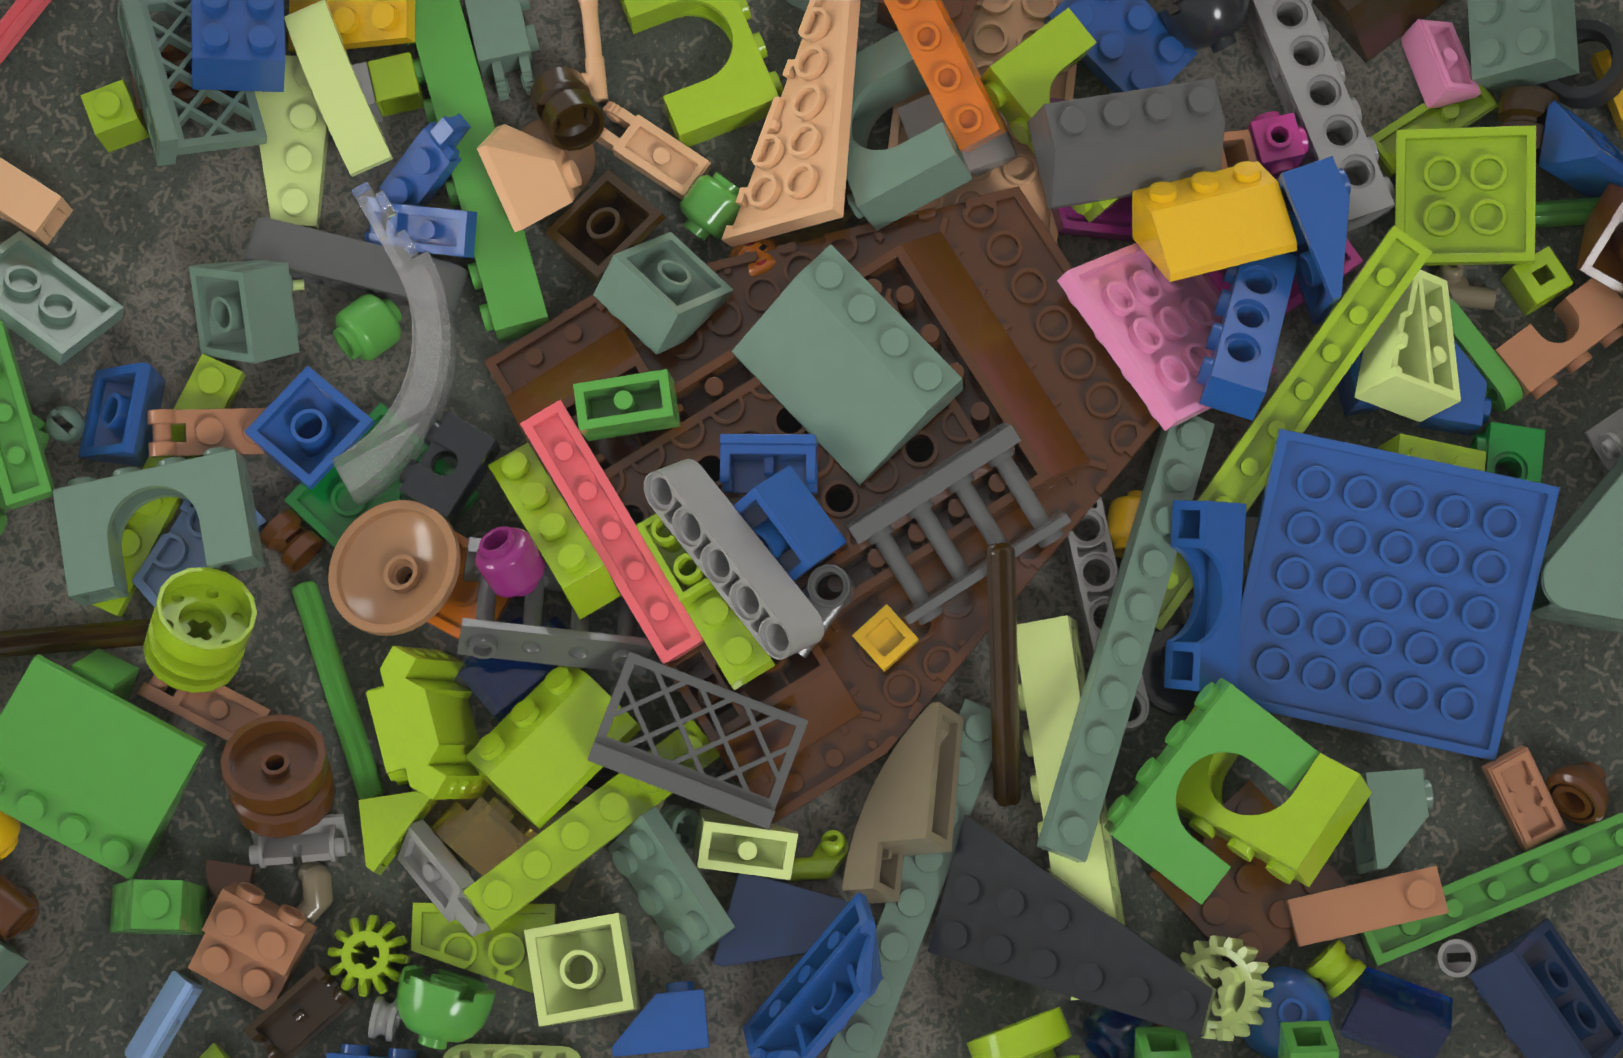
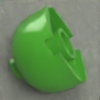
M412 965L404 967L398 985L396 1004L398 1014L406 1027L419 1034L418 1043L426 1047L443 1050L446 1049L447 1042H463L473 1037L484 1026L493 1006L496 995L495 989L487 990L488 984L480 980L444 969H439L438 974L424 976L425 966Z

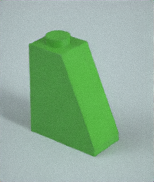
M133 879L115 884L112 888L109 933L204 935L205 932L202 931L207 917L208 887L184 880Z

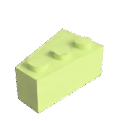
M1419 270L1364 347L1354 398L1418 422L1461 402L1448 282L1446 280Z

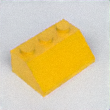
M1244 161L1237 163L1231 168L1214 172L1202 171L1195 173L1189 178L1172 182H1156L1151 184L1150 187L1132 191V238L1170 282L1297 251V240L1279 183L1258 161Z

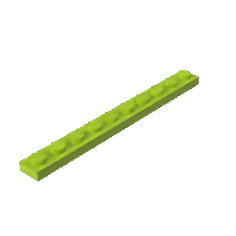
M1395 225L1389 229L1196 501L1246 504V512L1266 486L1278 428L1300 433L1306 430L1432 254L1431 250ZM1178 552L1155 626L1160 631L1163 630L1194 586L1190 568Z

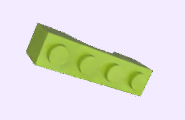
M528 442L488 465L505 497L537 545L549 569L580 620L621 596L603 561Z

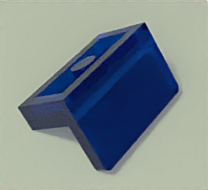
M1366 966L1362 974L1356 979L1354 1003L1341 1026V1036L1399 1058H1436L1452 1030L1453 998Z

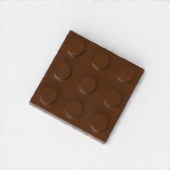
M1251 780L1247 781L1223 804L1226 809L1241 815H1260L1276 809ZM1196 831L1191 835L1231 866L1202 905L1156 869L1147 875L1208 942L1212 935L1223 936L1226 939L1228 937L1242 939L1243 947H1255L1258 950L1254 962L1265 963L1295 935L1286 900L1348 885L1327 861L1310 887L1295 879L1290 884H1287L1269 873L1265 868L1267 863L1253 857L1251 862L1246 861L1226 846L1228 841L1215 835L1210 840ZM1223 956L1230 963L1231 967L1238 966L1233 960Z

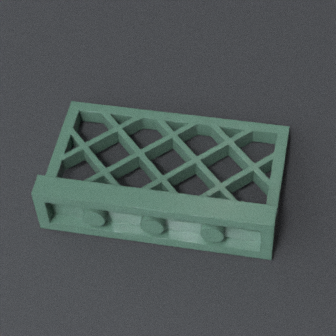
M118 0L117 19L157 166L176 164L177 155L266 144L267 134L254 91H239L233 99L219 90L195 89L199 92L189 104L172 95L171 90L179 80L192 87V75L186 72L192 65V45L176 35L185 23L191 25V0ZM167 11L177 17V20L167 30L152 21L149 12ZM168 44L188 54L179 67L161 56V52ZM206 96L226 107L217 120L197 109ZM235 112L251 122L253 131L237 133L224 124ZM191 118L207 127L209 131L204 137L184 139L182 126Z

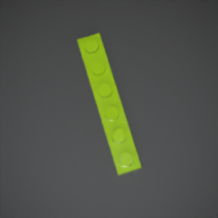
M202 353L173 410L229 409L246 375L243 371ZM171 425L172 442H185L184 425ZM148 457L143 469L157 467L158 462L166 458ZM183 457V458H186V460H188V459H193V458H197V457ZM165 497L156 499L145 504L134 513L125 527L122 538V554L129 596L91 605L122 618L137 589L132 580L161 535L165 534L182 501L181 498Z
M690 720L683 725L694 750L711 743L694 720ZM679 728L655 746L659 756L670 761L689 753ZM711 748L698 754L697 757L704 770L718 760L720 755L715 748ZM692 758L678 763L697 771ZM619 773L463 891V895L492 932L625 831L643 813L654 808L673 793Z

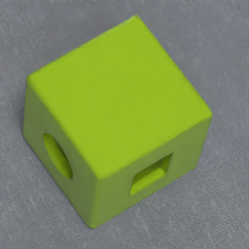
M410 52L372 60L367 63L376 103L382 117L424 108L421 85L419 86Z
M1550 246L1535 254V264H1516L1501 278L1506 289L1525 316L1557 299L1573 284L1570 276Z

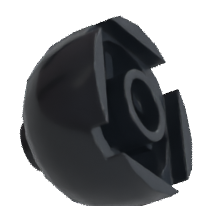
M1178 0L1172 4L1178 5L1180 10L1170 15L1167 9H1162L1158 12V15L1169 34L1180 41L1185 48L1198 50L1210 46L1214 54L1237 42L1234 33L1247 20L1250 0Z

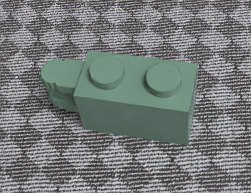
M465 0L482 76L494 75L499 100L503 101L510 99V87L504 73L521 69L523 89L527 95H531V88L534 84L531 67H535L532 52L538 51L540 48L534 24L525 25L523 11L531 10L529 0Z

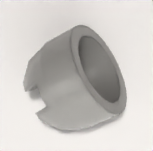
M1449 940L1438 951V964L1442 971L1451 977L1467 976L1477 966V951L1467 940ZM1470 952L1471 961L1448 962L1447 953Z

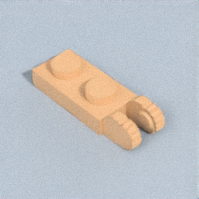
M608 101L604 106L603 111L606 116L627 130L619 138L604 127L596 142L613 151L616 157L682 200L699 176L707 175L712 167L709 160L639 114L635 116L611 101Z

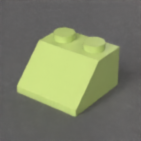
M614 913L524 930L539 1027L641 1010L625 915Z

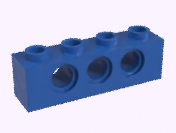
M1285 253L1226 268L1223 282L1229 283L1230 287L1229 290L1222 289L1216 304L1214 315L1220 316L1221 321L1220 324L1213 322L1205 348L1213 352L1211 358L1204 357L1197 376L1196 383L1204 385L1199 404L1253 421L1266 394L1298 256Z

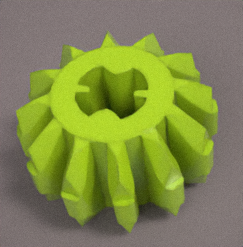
M370 915L365 929L359 918L354 917L350 919L352 936L340 929L335 932V937L344 943L343 948L331 947L328 949L327 954L342 960L341 963L330 968L331 975L337 976L348 972L342 981V989L349 991L358 982L359 996L368 997L371 992L372 981L379 994H385L389 991L388 984L384 978L386 975L393 981H400L401 972L394 969L393 966L395 962L409 964L410 956L396 954L395 951L408 944L407 937L399 936L389 940L396 931L397 924L388 921L379 931V916ZM364 945L379 949L380 955L379 958H373V960L377 961L373 967L369 964L359 963L358 955L365 954L361 950Z

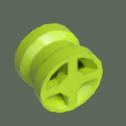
M1337 938L1311 961L1305 972L1313 978H1319L1325 984V992L1334 999L1343 993L1362 974L1366 965L1360 959H1352L1346 953V945Z

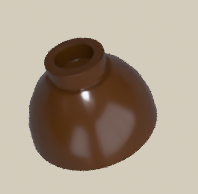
M1585 761L1580 765L1563 766L1554 771L1545 780L1544 783L1559 815L1563 818L1580 824H1594L1604 817L1608 808L1609 793L1604 781L1606 778L1605 772L1597 764Z

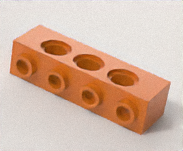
M884 0L959 150L969 153L1008 132L943 1Z

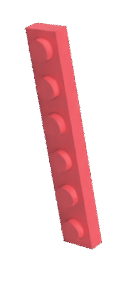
M561 399L520 423L663 665L670 664L705 643Z

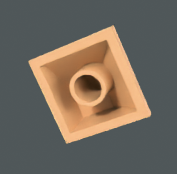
M506 124L496 127L477 148L514 232L523 230L572 203L581 191L579 186L582 185V179L579 169L573 160H567L563 149Z

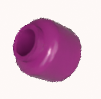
M497 527L485 534L479 543V548L475 555L477 569L494 593L502 597L525 596L531 593L538 586L546 569L545 559L531 536L524 529L516 527Z

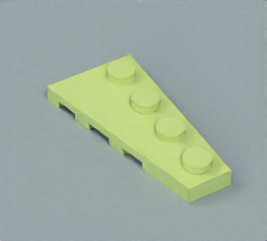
M285 55L284 92L254 91L267 134L266 144L259 146L271 219L319 230L329 129L298 56Z

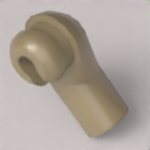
M1440 265V268L1436 271V276L1448 282L1449 297L1460 307L1484 310L1494 309L1496 288L1471 285L1464 275V265Z
M318 861L305 862L298 871V878L302 880L304 900L296 908L306 915V921L311 924L331 906L333 901L332 875L328 868Z

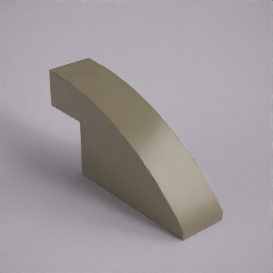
M940 702L931 703L899 740L876 778L856 824L847 856L842 891L853 897L859 891L866 895L869 904L899 902L904 856L952 851L964 717Z

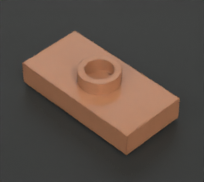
M1520 745L1496 758V761L1492 760L1481 766L1507 823L1522 850L1528 851L1566 830L1528 747Z

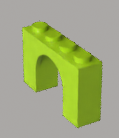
M619 0L633 34L679 17L695 16L707 19L718 25L731 42L732 51L730 57L717 74L707 80L663 96L665 112L675 137L687 147L766 118L773 98L781 97L783 87L776 71L769 73L763 60L768 57L762 36L759 32L752 34L747 20L751 19V13L746 0Z
M1069 7L991 65L981 77L985 84L984 87L996 109L1010 123V129L1015 138L1022 144H1026L1033 153L1034 149L1027 123L1044 104L1050 103V89L1053 81L1082 60L1097 43ZM1121 198L1071 207L1078 214L1084 215L1090 223Z
M1195 705V707L1193 708V710L1190 712V714L1188 715V717L1186 718L1185 722L1188 720V718L1192 715V713H1193V712L1195 711V709L1197 708L1196 705ZM1215 753L1195 762L1185 772L1179 783L1176 794L1177 813L1190 819L1189 826L1202 836L1212 840L1215 835H1218L1228 841L1226 846L1242 859L1251 862L1253 857H1256L1267 863L1266 870L1287 884H1290L1295 879L1307 887L1311 886L1372 794L1361 774L1320 753L1294 793L1285 803L1264 814L1241 815L1226 809L1222 801V786L1225 776L1239 754Z

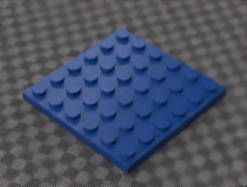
M1278 428L1242 588L1237 688L1270 713L1496 761L1560 487Z

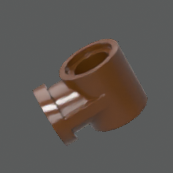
M1 874L0 939L7 942L19 933L29 930L36 923L40 909L35 894L29 889L16 886L6 876Z

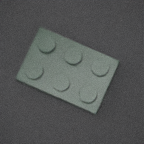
M21 231L0 244V321L60 366L122 320L124 307Z
M656 806L638 817L608 847L615 867L622 875L628 878L638 894L641 907L654 918L664 934L667 947L680 958L684 966L698 958L735 928Z

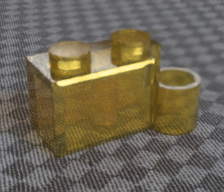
M480 797L468 811L454 800L430 827L438 837L482 876L538 835L531 828L525 834H522L513 826L510 821L516 815L496 797L489 803Z

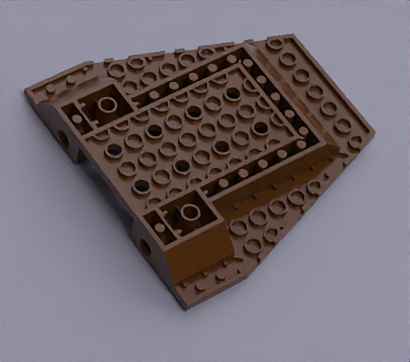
M1019 186L965 199L963 203L939 209L933 207L917 211V214L900 218L878 231L868 223L825 234V237L797 244L796 242L779 245L777 249L765 251V253L770 254L775 259L776 263L773 268L759 276H751L748 271V264L755 263L758 260L756 251L706 263L734 290L732 295L685 342L657 355L649 347L645 346L623 322L613 316L608 308L592 294L484 361L505 395L519 427L562 497V493L520 423L561 399L579 429L573 384L667 369L675 383L680 427L588 441L584 437L625 508L641 510L644 514V520L656 514L644 493V480L650 472L684 459L695 460L700 465L709 459L720 461V434H788L781 431L778 427L780 416L787 410L731 351L792 280L830 244L962 377L963 391L861 486L819 444L818 494L812 495L847 542L822 563L797 580L795 584L803 591L808 584L811 573L817 567L825 564L836 565L853 578L855 596L852 602L840 611L823 634L822 639L816 643L806 658L798 653L781 660L771 657L775 664L774 667L736 690H733L706 643L701 644L666 665L808 720L776 805L772 824L778 823L887 755L989 632L987 576L943 603L944 611L933 620L923 625H920L918 621L909 625L900 613L901 609L912 603L876 545H869L867 540L858 544L846 528L845 523L1003 422L1009 423L1021 439L1019 443L1012 446L1015 452L1012 458L1048 516L1060 510L1066 513L1072 521L1062 527L1064 535L1052 544L1043 548L1036 544L1015 557L1017 598L1160 426L1159 422L1152 417L1148 407L1131 383L1124 378L1121 369L1106 348L1096 339L1093 330L1078 309L1071 304L1067 294L1057 280L1068 270L1072 269V266ZM802 426V428L798 432L792 434L809 433ZM917 438L929 440L934 447L933 455L925 462H915L907 455L909 443ZM988 463L971 473L974 477L971 483L1008 541L1032 527L996 467L990 468ZM719 480L715 484L722 491V483ZM846 488L851 491L854 500L848 510L835 512L828 507L827 497L833 489ZM946 488L932 497L931 500L934 505L931 509L966 565L969 567L985 557L988 544L956 493L950 494ZM746 494L724 495L732 505H735ZM906 514L891 524L894 529L891 535L927 592L952 578L915 518L909 519ZM838 575L826 577L820 585V594L824 600L837 599L843 591V581ZM887 604L917 636L919 641L884 672L852 635ZM689 685L679 688L693 713L706 708L697 688ZM707 693L711 705L724 700ZM731 702L714 710L725 736L751 725L743 706ZM751 709L756 722L769 717ZM709 712L696 718L710 742L720 739ZM778 719L759 727L770 753L787 746L795 726ZM754 730L728 741L739 767L765 756ZM723 744L714 747L729 770H734ZM785 753L773 758L778 770ZM766 761L743 771L742 775L751 792L768 798L775 778ZM735 775L734 777L736 778V780H737L738 783L740 784V782H739V780H738V778H737V775Z

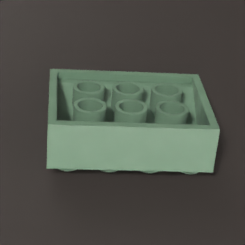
M831 244L792 280L731 351L809 434L816 435L818 443L859 486L863 485L963 391L962 377Z

